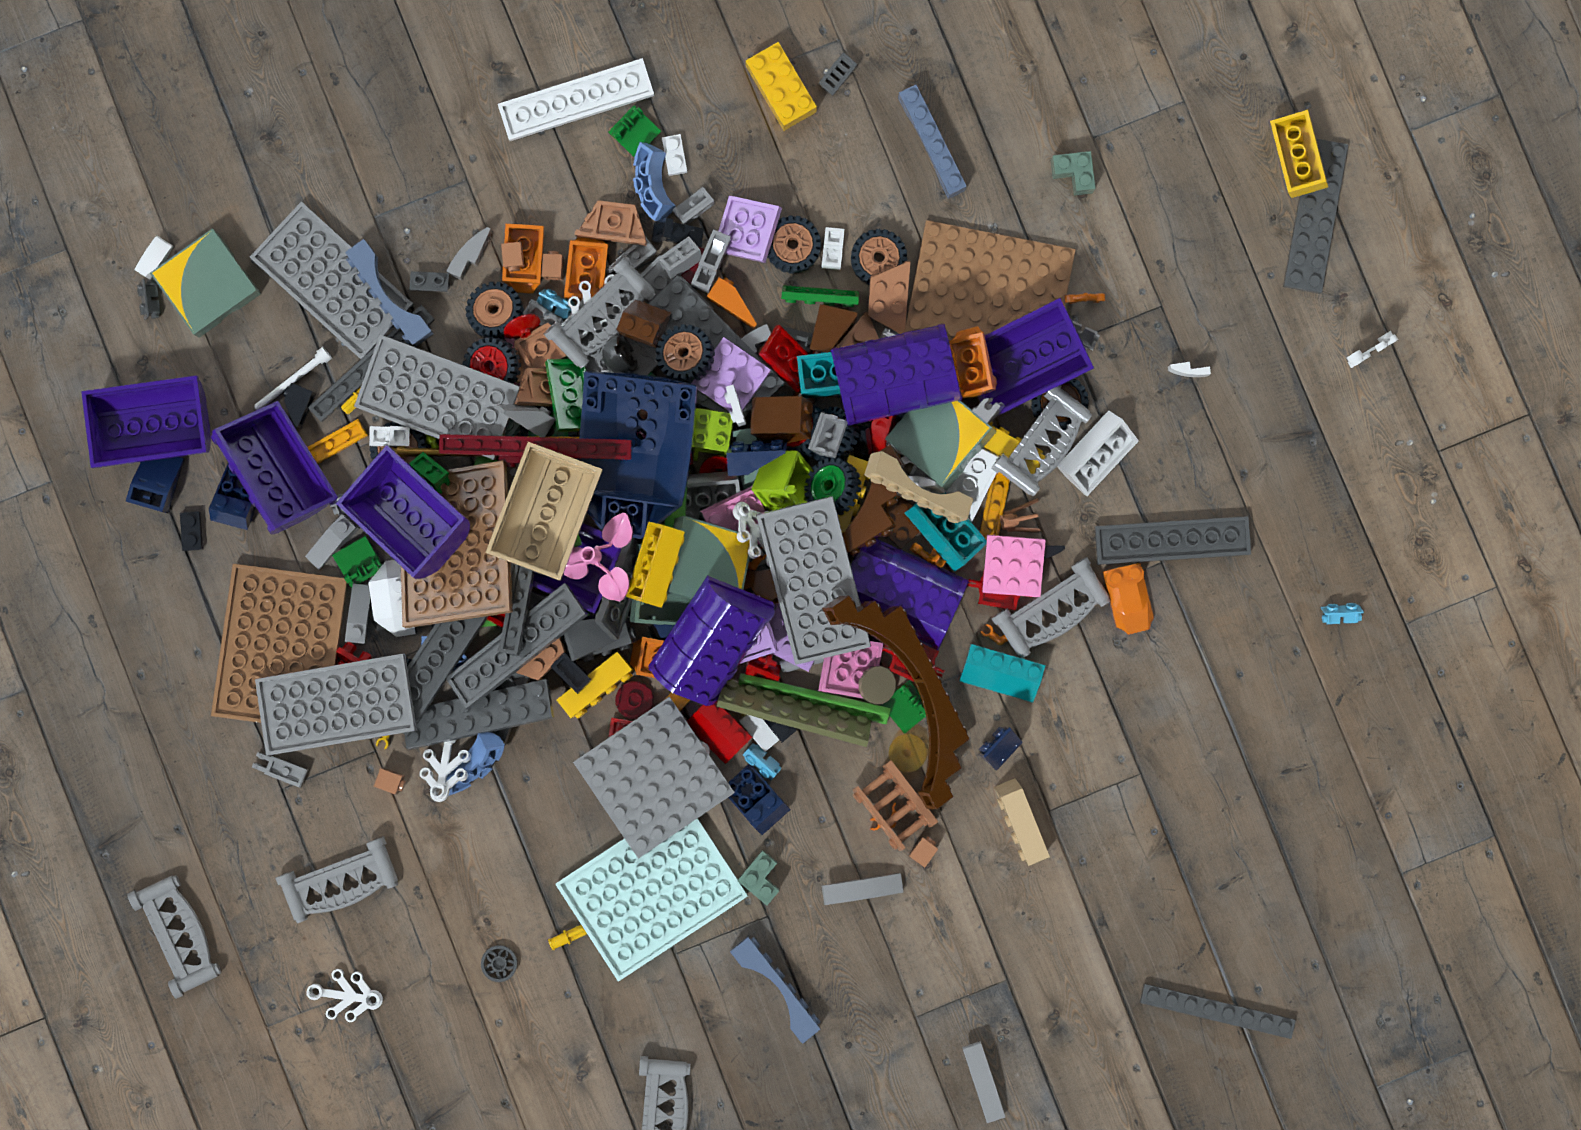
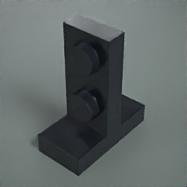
M664 218L654 222L651 241L657 243L666 241L679 244L687 237H690L698 247H702L704 228L675 223L673 219Z
M563 653L551 665L553 670L577 694L592 681L585 674L586 671L572 661L566 653Z

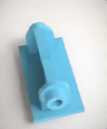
M543 289L539 292L541 296L538 297L537 302L549 311H552L554 306L557 307L554 314L565 320L570 316L572 311L568 306L569 299L561 298L551 289ZM571 300V305L576 306L574 302Z
M1347 603L1342 606L1328 604L1321 607L1325 614L1322 615V622L1327 625L1340 624V617H1343V623H1358V621H1362L1361 613H1364L1360 605L1356 603Z
M752 743L743 754L745 760L750 765H754L759 769L763 777L772 780L782 769L779 766L780 764L771 756L766 760L763 759L767 752H764L758 744Z

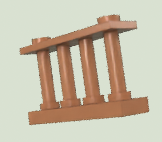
M890 760L882 766L884 769L882 775L861 790L857 786L852 790L856 801L859 804L863 803L890 840L888 842L892 848L902 851L905 849V846L902 844L904 840L923 825L932 827L938 821L931 811L926 809L921 798ZM892 779L896 784L894 786L895 789L875 805H872L866 796L886 780ZM904 795L908 800L907 804L885 821L878 811L897 796ZM911 810H916L919 814L918 820L896 836L890 827Z

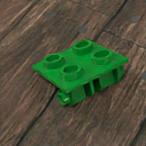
M635 105L608 131L634 158L640 142L650 144L662 132Z
M366 536L332 555L343 573L346 583L351 588L353 583L359 584L374 576L382 566Z
M910 680L895 691L889 701L880 704L883 707L891 708L889 716L904 734L926 717L919 691Z

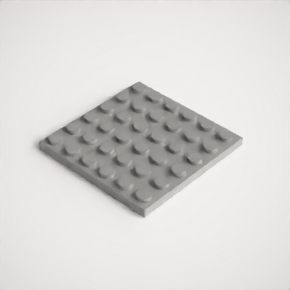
M670 697L573 762L638 859L734 794V791Z

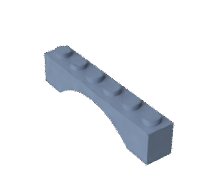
M917 85L899 92L898 99L930 157L947 198L950 199L964 192L967 186Z
M365 239L345 252L348 256L346 260L352 268L356 267L360 273L357 276L363 284L366 282L371 288L368 291L374 299L378 297L382 302L379 306L385 314L390 313L393 317L391 320L392 324L397 330L401 328L404 333L402 337L408 345L412 344L414 347H417L434 334L421 316L399 308L389 299L379 279L378 257Z
M748 935L734 946L730 953L741 967L763 974L779 988L789 1009L790 1029L803 1044L821 1029L819 1026L821 1021L815 1014L811 1015L808 1012L807 1008L809 1006L804 999L801 998L799 1000L795 995L797 991L791 983L786 984L783 980L785 976L779 968L775 969L771 965L773 962L771 957L766 952L763 954L760 951L759 947L761 945L755 937L751 939Z

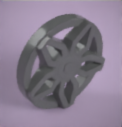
M493 946L482 956V972L491 981H506L516 972L517 957L506 946ZM501 949L498 953V956L495 952H492V950ZM504 950H506L505 957L501 956ZM488 953L494 955V958L491 959ZM508 953L511 954L513 960H506V958L508 957ZM487 957L488 961L491 962V963H489V964L485 967L484 961H485V958ZM510 962L514 966H507V963ZM490 966H491L492 969H493V970H490V971H486ZM505 969H513L511 974L506 977ZM496 971V975L498 978H494L489 974L494 973ZM501 971H503V978L501 977V975H500V973H499V972H501Z

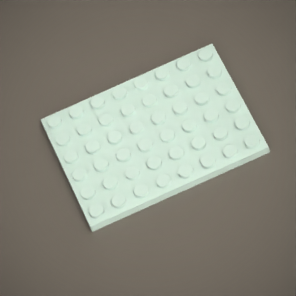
M698 818L639 859L627 841L623 839L555 884L618 982L748 897Z

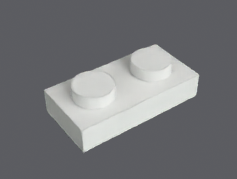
M681 134L662 137L668 175L687 173Z
M734 385L727 386V392L724 393L727 404L731 403L733 411H730L733 423L737 422L738 426L745 425L746 421Z

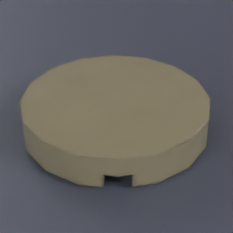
M882 666L867 668L859 679V692L861 696L872 704H883L889 701L896 688V680L893 673Z

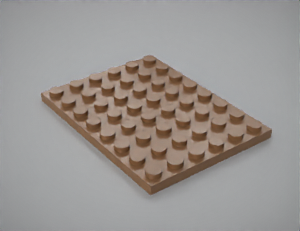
M926 220L905 332L929 328L943 323L946 327L948 340L951 341L958 331L977 326L984 332V335H987L1061 298L1065 306V295L1068 292L1076 249Z
M504 460L446 470L449 473L450 485L442 484L441 495L469 520L470 530L466 540L446 563L432 575L415 579L401 567L402 627L411 628L513 612L511 562L485 553L508 495L507 463Z
M233 564L211 716L261 723L255 679L336 665V651L339 648L347 583L344 578Z

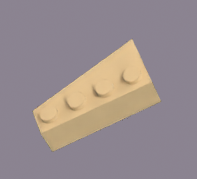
M1016 778L995 786L994 788L999 798L997 802L1000 809H1004L1006 814L1004 819L1007 826H1011L1013 831L1011 837L1014 843H1018L1020 847L1018 854L1021 861L1025 860L1028 866L1049 858V853L1029 803Z

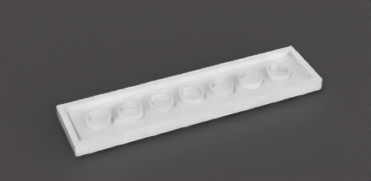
M642 58L499 103L498 107L508 139L513 141L652 97L654 92Z

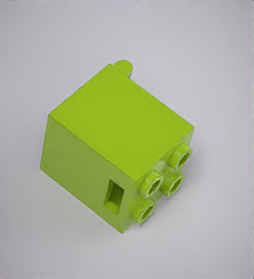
M696 408L692 451H695L694 461H698L699 452L727 456L734 428L730 413Z
M786 451L785 454L759 468L751 490L768 511L806 503L805 493L807 491L804 490V486H808L805 481L806 478L810 479L811 477L808 475L809 472L814 471L798 451Z

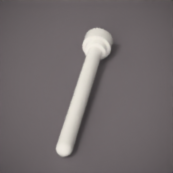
M321 347L316 351L315 358L258 401L254 408L258 410L265 407L283 393L291 383L297 382L318 364L330 361L332 359L331 355L324 347Z

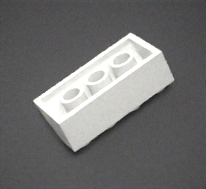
M1108 411L1057 467L1084 495L1088 496L1139 440L1123 419Z

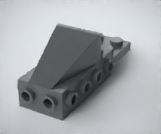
M589 612L590 616L582 619L561 636V642L565 646L566 654L575 663L582 659L584 662L594 660V656L601 654L602 657L613 654L612 650L618 648L620 651L631 648V644L636 643V632L630 623V612H628L618 640L611 639L595 622L596 613Z

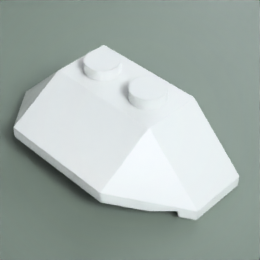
M395 560L385 561L369 581L374 621L396 637L416 634L415 627H402L401 566Z

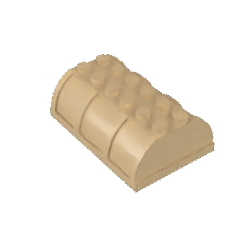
M528 442L485 553L561 581L603 469Z

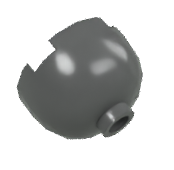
M617 335L606 342L602 350L603 358L601 359L606 369L608 368L613 373H629L638 367L637 359L633 360L631 354L634 350L625 337L620 338Z

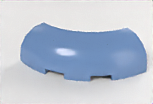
M640 142L633 164L636 166L635 178H633L634 188L640 197L641 206L654 221H659L668 217L672 213V209L676 207L668 198L662 183V166L666 153L653 145Z
M490 732L478 733L475 743L468 751L471 754L470 761L467 763L462 762L447 775L446 781L454 776L459 768H463L468 773V778L465 781H458L449 789V796L472 786V781L478 777L482 779L492 770V764L496 760H500L504 750V743L499 736Z

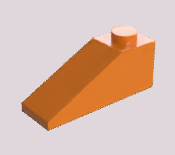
M719 277L708 293L707 299L755 330L757 323L733 286L734 283L727 278L721 279Z

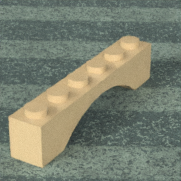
M882 451L870 455L864 475L869 477L873 483L886 486L887 490L902 494L903 498L917 502V505L933 510L932 512L936 515L945 516L952 523H959L968 519L973 498L959 491L948 494H936L926 491L916 485L905 474L896 458Z

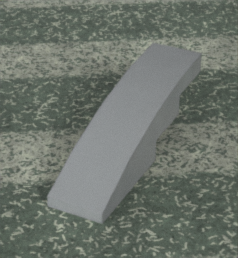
M901 873L823 885L824 905L903 893Z
M981 1041L962 1047L986 1122L990 1123L1005 1118Z

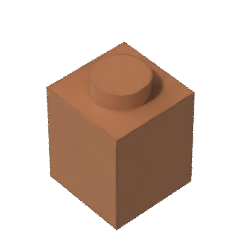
M521 242L501 244L503 267L513 272L520 271V267H525L523 245Z
M548 251V254H543L542 278L544 280L563 281V255L557 251Z
M380 768L373 787L392 794H398L405 787V775L386 768Z
M928 836L926 839L921 837L909 853V857L925 868L938 850L935 846L937 842Z

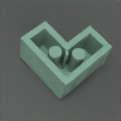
M1091 151L1052 156L1050 161L1053 179L1072 177L1074 195L1092 194L1094 192L1095 181Z
M762 849L737 880L765 905H768L780 891L777 886L766 878L777 864V861Z

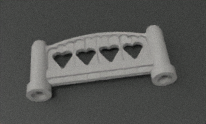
M625 254L611 266L616 274L563 327L557 321L543 334L548 340H552L577 367L583 368L589 362L587 359L589 354L602 348L608 340L619 334L616 329L622 313L635 299L641 302L645 299L650 301L656 295L654 288L629 263L631 260ZM619 289L634 294V299L629 300L626 306H623L621 303ZM605 302L620 306L621 311L615 314L614 319L608 318ZM592 316L607 320V326L602 327L599 333L594 330ZM578 329L594 334L593 340L588 341L586 346L581 344Z
M1061 385L1045 392L1044 397L1049 400V403L1009 458L1002 453L991 467L996 473L1000 472L1028 495L1034 496L1039 491L1038 482L1060 464L1070 450L1081 422L1086 424L1092 416L1090 410L1061 389ZM1056 416L1069 417L1071 419V424L1067 425L1066 430L1060 428ZM1045 430L1058 431L1061 434V438L1057 439L1055 445L1050 443ZM1035 445L1050 447L1051 451L1046 454V459L1040 458ZM1024 459L1039 461L1040 467L1036 468L1035 474L1029 472Z
M1088 557L1081 559L1071 566L1075 574L1012 615L1007 608L991 618L995 625L998 624L1018 656L1024 658L1031 653L1029 650L1031 647L1051 641L1068 632L1081 622L1095 605L1099 604L1102 607L1110 602V596L1090 567L1091 562ZM1074 589L1088 596V601L1082 602L1079 607L1074 605ZM1058 600L1072 606V611L1070 613L1066 612L1064 617L1058 615ZM1042 610L1056 616V622L1050 623L1047 628L1042 625ZM1026 620L1041 628L1038 634L1034 633L1032 638L1026 635Z
M385 837L367 842L368 851L303 876L296 878L294 871H290L276 877L277 884L282 887L293 919L300 923L308 919V914L330 912L353 905L370 896L384 885L387 886V889L397 886L398 878L385 847V844H387ZM364 866L377 875L375 881L370 880L367 884L362 883L361 878ZM346 873L358 881L359 885L357 888L351 887L349 891L344 890L343 884ZM328 880L340 888V894H333L330 898L326 897L325 891ZM310 887L322 895V901H315L312 905L308 904L307 897Z
M171 875L138 892L134 890L128 893L127 896L132 908L135 911L143 908L175 977L168 981V986L174 998L177 999L184 996V992L218 977V974H221V969L218 963L213 964L211 962L207 938L198 916L185 897L178 891V887L181 886L177 875ZM168 897L174 900L173 904L177 907L175 913L159 911ZM175 915L182 917L181 922L185 924L184 930L167 929ZM184 932L189 933V939L193 941L191 948L175 946ZM191 950L198 952L197 957L201 959L200 965L183 964Z
M640 1056L639 1076H646L642 1130H660L655 1125L666 1119L673 1120L672 1130H687L689 1104L685 1077L690 1075V1063L648 1059V1056ZM670 1080H675L677 1083L674 1087L676 1093L670 1096L659 1086ZM669 1099L675 1101V1105L672 1107L674 1109L672 1115H667L657 1106Z

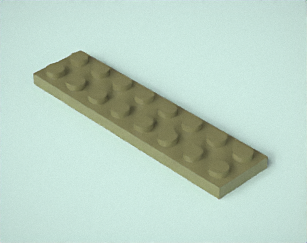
M728 680L719 694L717 707L867 747L872 720H868L865 716H853L847 711L831 709L826 705H813L810 701L795 700L789 695H776L771 690H758L752 685H739L734 680Z

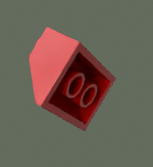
M717 701L711 706L702 705L686 721L692 731L725 764L752 738L724 708L717 707Z

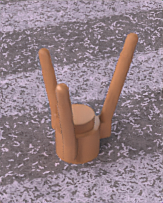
M1036 498L1012 510L1004 511V515L1000 516L1002 529L1007 530V532H1040L1039 528L1016 527L1019 525V521L1037 518L1038 514L1018 517L1017 514L1013 515V513L1037 503L1039 499Z

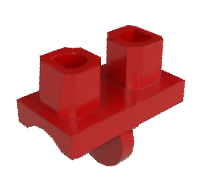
M347 642L336 651L337 657L341 659L338 665L372 659V656L363 651L359 658L355 657L353 654L357 647L351 642Z
M768 654L765 657L762 656L747 661L745 674L756 676L759 673L763 675V679L778 681L781 666L772 660L773 654Z

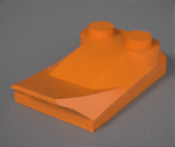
M505 223L504 243L521 242L523 245L525 267H520V271L513 272L503 267L502 281L509 285V287H512L517 293L533 294L535 289L541 284L543 241L545 238L544 226Z
M581 237L573 241L570 240L564 298L569 299L572 296H576L581 301L583 295L579 290V284L583 281H588L591 284V298L604 286L608 244L604 240ZM582 284V289L588 290V285Z
M978 326L958 331L955 337L949 341L962 398L974 397L996 390L997 380L992 373L984 332Z
M1141 563L1102 572L1107 593L1110 596V605L1116 628L1125 631L1128 635L1150 630L1154 617Z
M642 637L633 644L630 665L634 668L636 675L655 678L648 666L665 640Z

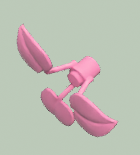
M626 513L618 514L604 526L602 538L604 541L609 542L608 544L595 546V548L589 546L585 548L574 547L564 575L572 579H581L588 573V564L596 565L607 573L599 580L598 588L602 596L609 600L622 601L629 589V577L619 567L613 568L610 572L600 564L602 559L600 550L609 548L612 545L622 548L631 541L633 529Z

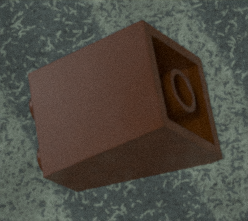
M635 299L623 311L616 330L624 337L659 348L657 345L658 341L662 340L661 336L666 330L672 313Z
M820 304L809 354L831 352L856 323L858 313Z
M802 396L754 397L752 399L751 435L766 443H771L772 440L781 439L787 443L811 439L813 402Z

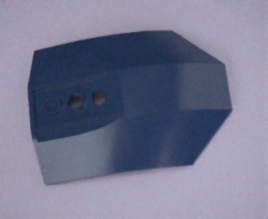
M584 372L579 438L632 440V460L576 458V460L603 469L587 511L602 531L604 526L613 517L626 513L633 529L632 538L642 539L648 522L660 524L682 506L693 445L697 385L669 378L632 373ZM641 409L647 411V419L640 417L639 412ZM639 428L646 431L647 436L645 439H640L637 436Z

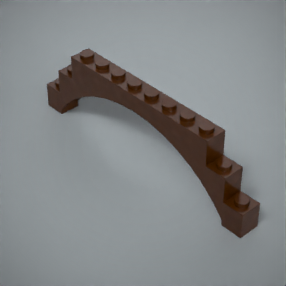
M892 445L881 450L896 458L901 468L906 467ZM871 483L863 506L849 527L842 533L848 557L852 558L861 552V548L865 546L870 547L877 542L876 539L880 536L886 537L893 532V528L896 525L885 506L890 507L898 502L897 499L901 497L898 492L889 491L882 484ZM747 570L743 590L749 593L753 590L756 596L760 595L761 598L773 602L774 606L778 605L779 601L771 570Z
M849 595L839 596L822 608L830 625H849L877 638L896 654L917 686L926 712L929 734L927 770L922 790L918 794L926 809H938L953 798L951 788L945 780L961 769L959 759L953 751L969 740L967 730L962 725L958 712L953 708L950 697L945 692L941 679L935 673L933 664L927 657L924 646L919 641L916 630L910 624L907 613L902 606H891L884 612H881V607L876 601H865L858 607H855V602Z

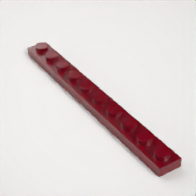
M440 434L439 454L523 456L527 443L530 442L571 458L632 460V440Z

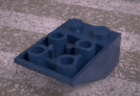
M781 439L772 440L771 443H763L762 440L752 441V444H744L743 441L733 442L727 450L728 476L749 475L785 454L787 442H783Z
M175 457L140 462L130 484L125 502L168 514L184 458Z
M228 463L209 506L210 521L248 530L256 507L249 501V495L236 474L231 472Z
M998 727L992 734L994 738L990 742H984L979 748L981 752L978 755L996 771L1023 743L1010 727Z
M750 764L728 782L734 791V794L728 798L761 835L767 832L791 810Z

